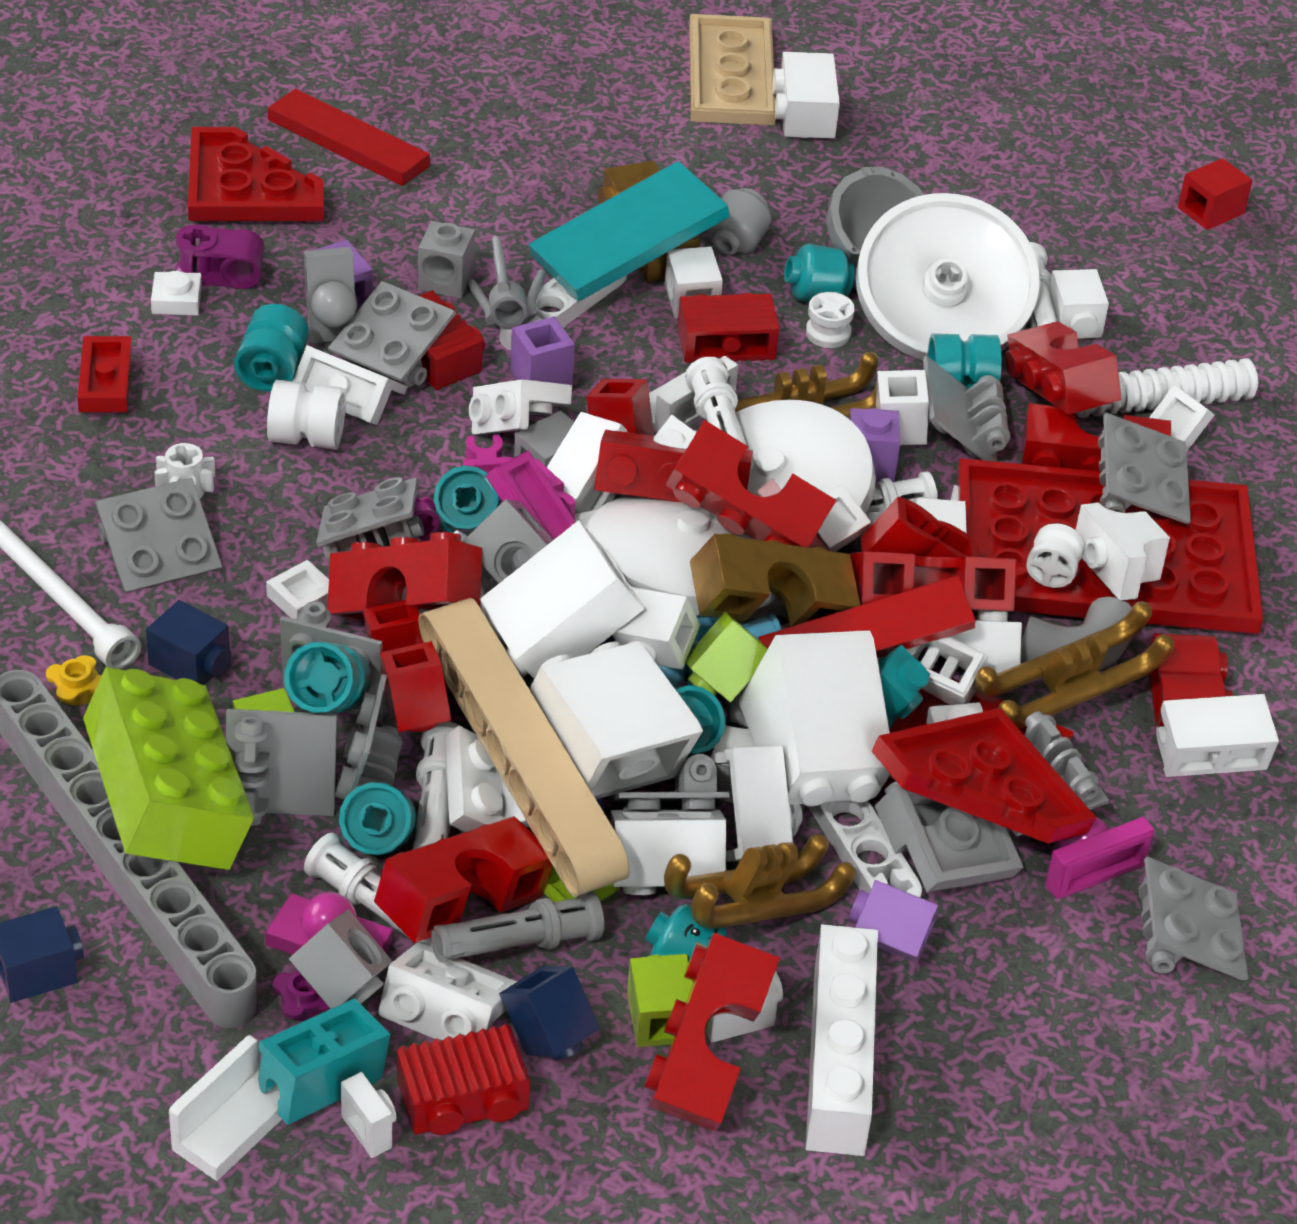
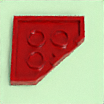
M191 127L188 221H324V188L322 178L312 172L306 175L301 174L292 168V160L267 145L261 149L248 142V134L237 127Z
M1001 708L879 735L871 751L902 789L1048 844L1089 833L1096 819V816Z

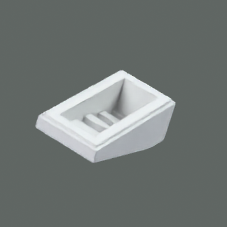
M949 636L923 644L928 650L921 663L931 675L927 685L922 689L949 705L969 703L976 691L974 686L976 673L980 668L987 666L988 654ZM920 645L906 650L914 657ZM941 655L947 661L938 674L932 671V668ZM958 666L966 670L959 683L951 680Z

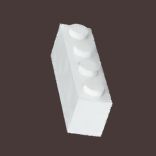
M821 924L814 972L805 1148L808 1151L865 1155L872 1117L878 930Z

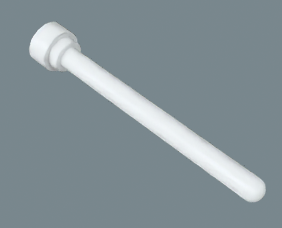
M0 520V548L93 638L95 655L107 667L121 669L133 663L141 651L140 640L126 626L108 624Z

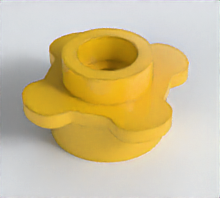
M87 655L67 660L62 665H51L46 670L47 681L54 683L56 686L57 699L68 705H84L89 703L102 675H99L95 669L96 660Z

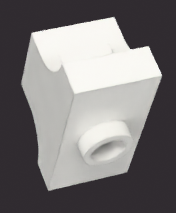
M1099 503L1081 505L1076 531L1082 536L1085 543L1082 559L1119 601L1136 599L1141 583L1160 580L1170 537L1145 511L1120 513L1109 510Z

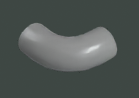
M1101 597L1092 602L1083 624L1071 627L1056 625L1030 616L1021 640L1020 664L1116 624L1131 611L1132 607L1127 602L1119 601L1115 597ZM1132 638L1109 649L1098 671L1115 664Z

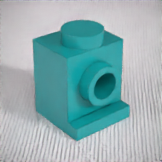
M902 645L878 661L889 729L897 717L900 719L905 718L920 704L923 696L919 693V690L927 685L931 675L924 665L916 660Z

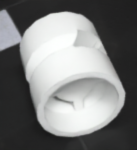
M276 380L271 390L268 407V441L297 445L302 438H307L311 447L337 450L344 428L346 409L345 388L316 385L310 392L304 383Z

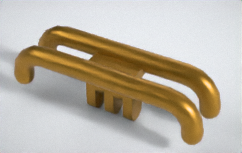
M873 352L864 353L855 372L844 378L826 381V370L822 364L812 366L810 376L805 368L795 369L792 381L788 372L777 373L773 393L740 399L737 402L735 412L756 404L776 400H802L823 405L826 400L854 394L867 386L874 378L879 364L878 356ZM877 381L873 392L865 399L830 408L840 412L848 419L851 408H876Z
M1138 602L1123 619L1108 628L1000 673H996L989 666L980 668L976 673L974 686L984 696H997L1042 678L1051 694L1020 707L1012 700H1004L998 707L1020 729L1026 727V719L1034 712L1041 711L1044 715L1053 716L1149 674L1167 660L1174 649L1175 643L1169 635H1160L1139 656L1099 673L1098 669L1108 650L1135 636L1150 620L1152 616L1151 606L1145 602Z
M815 834L808 839L799 853L797 847L792 842L765 845L763 847H750L744 852L736 869L688 876L691 869L690 859L684 854H676L670 859L666 867L664 885L666 891L676 899H693L691 903L692 918L699 926L717 929L812 913L825 909L836 902L847 891L856 876V870L851 863L842 862L836 866L830 877L816 889L784 894L781 891L784 884L797 881L810 873L824 857L828 849V840L821 834ZM727 893L735 901L734 903L715 906L720 894Z

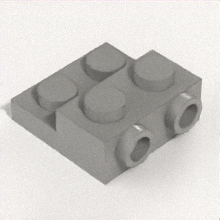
M897 782L890 784L885 789L886 795L875 805L894 853H910L926 892L1012 878L1024 868L1006 827L902 789Z

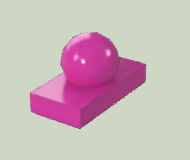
M529 450L495 467L486 475L502 502L505 499L520 501L553 539H556L576 523Z
M1144 816L1109 829L1103 820L1096 817L1089 833L1059 841L1060 848L1052 852L1045 886L1055 898L1061 899L1144 867V859L1148 856L1154 828Z
M325 892L314 896L311 900L291 893L266 931V945L293 955L323 927L348 909L385 953L393 942V929L357 917L351 901L339 893Z

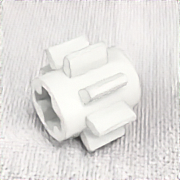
M180 443L170 447L166 451L165 456L156 457L157 470L154 471L155 486L193 478L199 499L204 495L205 491H214L215 460L214 457L203 458L200 447L189 443Z

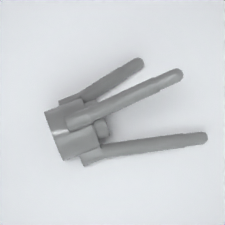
M495 235L492 238L498 284L490 291L489 300L475 280H469L468 287L485 312L487 324L495 323L501 327L512 328L522 324L527 315L532 316L536 313L535 303L542 288L546 272L543 269L538 270L526 297L525 291L520 285L508 280L501 238Z

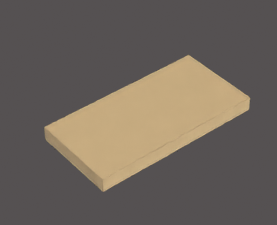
M690 14L691 121L775 125L772 18Z

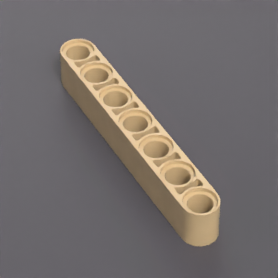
M468 598L421 613L419 615V628L423 642L432 641L442 664L446 684L568 892L573 897L627 879L629 876V862L621 840L476 601Z

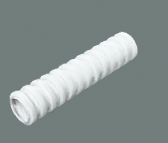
M1248 358L1240 359L1239 362L1228 360L1225 364L1221 361L1213 362L1211 365L1201 363L1198 367L1194 364H1189L1184 369L1181 366H1173L1170 370L1167 367L1158 368L1157 371L1146 369L1143 373L1139 370L1131 371L1130 374L1118 372L1122 400L1077 412V415L1080 418H1086L1090 414L1094 417L1102 416L1104 412L1114 415L1118 410L1122 414L1129 413L1132 409L1135 412L1144 411L1145 408L1155 410L1173 385L1197 402H1202L1203 404H1211L1214 400L1217 403L1226 402L1227 399L1238 401L1241 397L1244 400L1253 399L1256 394L1258 374L1254 364Z

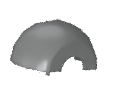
M862 167L860 170L845 176L835 190H833L825 219L833 248L844 251L848 262L853 263L856 270L862 245L873 225L883 214L896 205L911 198L924 195L922 190L903 174L885 167Z

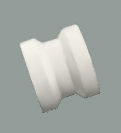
M835 292L819 293L812 297L808 308L810 319L806 325V336L815 345L823 348H836L848 343L851 338V325L849 323L854 316V304L845 295Z
M1048 524L1042 527L1035 537L1034 547L1027 558L1026 568L1029 575L1038 583L1053 588L1064 587L1071 583L1076 575L1078 562L1084 553L1085 543L1082 536L1075 529L1063 524Z

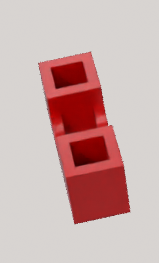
M1056 321L1007 334L1009 351L1005 352V363L1010 376L1067 414L1122 400L1116 355L1098 344L1079 348L1077 332L1061 322Z
M1029 403L1022 436L1021 464L1099 471V461L1101 460V449L1098 447L1099 436L1083 431L1076 422V413L1067 414L1057 406ZM1130 415L1123 416L1125 420L1171 436V420Z
M704 420L665 485L673 490L675 497L682 503L693 508L702 507L717 516L718 522L732 533L738 535L745 533L751 538L760 541L775 540L786 545L809 548L835 504L836 499L793 473L782 490L775 495L762 497L750 493L744 488L738 477V464L748 446Z
M605 429L600 442L594 490L682 503L675 497L673 490L665 484L686 449L659 444L654 441V436ZM748 449L738 464V477L746 490L748 489L753 450Z
M451 532L431 533L430 541L424 542L417 538L396 537L390 539V546L384 547L381 544L370 542L351 544V551L330 553L328 610L333 616L365 622L362 609L401 601L405 587L406 606L430 611L472 598L480 607L482 547L461 542V535Z
M866 551L850 554L860 605L959 576L972 611H1014L1016 559L915 556V554Z
M406 600L362 609L367 638L382 641V652H379L383 674L387 675L383 693L398 732L407 730L423 732L434 728L438 723L451 721L442 664L432 641L423 642L418 608L406 606Z
M513 816L387 858L381 872L374 903L415 944L431 938V932L436 925L460 923L469 892L488 900L500 913L541 898L553 865L536 836Z
M713 933L706 948L695 945L684 974V978L694 981L686 1002L678 999L675 1000L664 1032L674 1036L667 1057L655 1055L644 1084V1088L654 1091L648 1107L716 1131L722 1123L741 1068L720 1060L709 1050L705 1040L706 1023L711 1018L721 1014H733L754 1022L761 1013L780 957L717 933Z

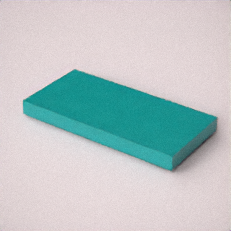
M677 161L528 245L531 256L580 302L729 218V208L719 196L683 164Z

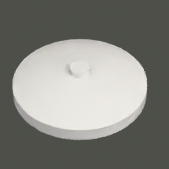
M935 193L914 197L896 205L883 214L867 234L856 268V287L859 301L871 325L892 346L920 360H923V357L927 355L931 333L959 334L963 341H967L970 334L998 335L1001 351L1009 346L1007 334L1022 331L1028 324L1038 299L1040 286L1039 266L1036 255L1022 230L1007 215L992 205L969 196L950 193Z
M802 400L764 402L735 412L748 450H753L752 458L754 465L750 471L747 489L750 493L759 496L757 490L772 479L775 480L782 490L793 473L825 493L843 484L865 514L867 513L875 491V467L864 435L850 419L825 405Z
M631 495L613 500L601 506L591 516L587 526L589 532L607 550L630 587L686 596L696 615H699L690 560L713 534L729 533L737 537L753 539L745 533L738 535L728 531L718 522L717 516L702 507L693 508L680 502ZM770 592L771 595L757 609L767 605L777 596Z

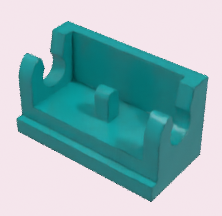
M355 998L260 1041L258 1049L262 1053L258 1076L260 1090L263 1094L273 1090L277 1084L280 1091L278 1115L289 1125L341 1100V1082L360 1072L364 1074L371 1085L381 1080L390 1033Z

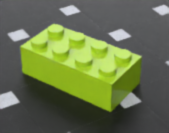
M105 667L83 720L125 854L230 870L254 820V815L206 685H200L196 681L187 678L174 680L153 676L139 669L121 670Z

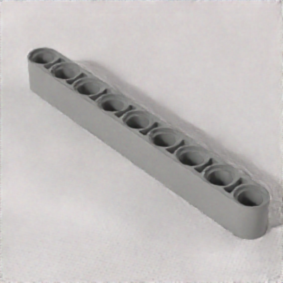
M12 670L0 675V734L207 1017L216 1025L224 1028H236L250 1022L256 1015L258 1007L256 968L253 961L178 862L125 854L94 752L40 679L33 673L25 670Z

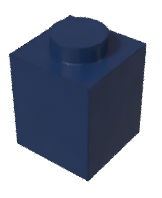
M181 600L175 602L146 629L148 665L176 680L187 678L196 681L200 685H205L212 677L221 676L230 663L229 625Z
M57 906L0 923V977L10 1003L78 983L76 960L84 958L81 939L75 925L65 927Z
M542 966L499 993L526 1055L551 1057L554 1061L568 1058L584 1047L582 1040L600 1029L573 966Z

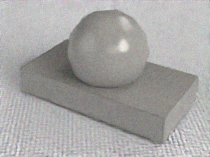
M350 247L303 251L307 316L311 343L334 341L356 313L357 299L354 286L353 253Z

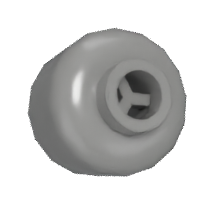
M747 188L728 190L720 198L728 205L730 217L707 229L714 246L722 253L733 255L736 252L749 254L758 247L770 227L772 217L766 200L758 192Z

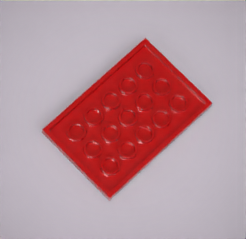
M959 458L957 468L958 501H965L966 533L978 543L979 557L1016 559L1014 611L1085 618L1088 608L1093 601L1101 597L1117 598L1082 558L1078 562L1074 579L1064 587L1053 588L1044 586L1035 581L1029 575L1026 568L1027 558L1034 547L1035 537L1042 527L1058 523L1076 530L1081 505L1100 504V498L1103 496L1102 489L1105 487L1099 482L1100 471ZM1188 480L1189 524L1135 505H1131L1125 510V513L1145 511L1170 537L1160 580L1141 583L1136 599L1123 600L1132 608L1138 602L1148 603L1152 608V616L1147 624L1259 634L1263 622L1247 485Z

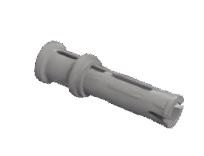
M593 891L576 896L573 899L552 902L549 898L537 899L530 905L528 910L448 925H436L431 932L432 948L439 962H447L448 960L495 952L534 943L538 947L552 949L556 948L559 942L579 937H584L587 941L598 940L602 937L604 931L603 909L600 900Z

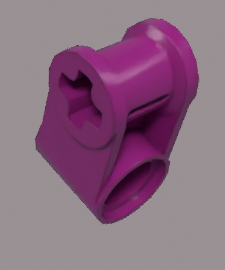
M188 225L178 230L176 246L180 249V260L175 266V271L194 273L192 271L193 264H197L196 273H201L202 285L250 289L259 282L265 246L262 238L255 232L246 229L210 228L203 225ZM196 238L200 239V246H196Z

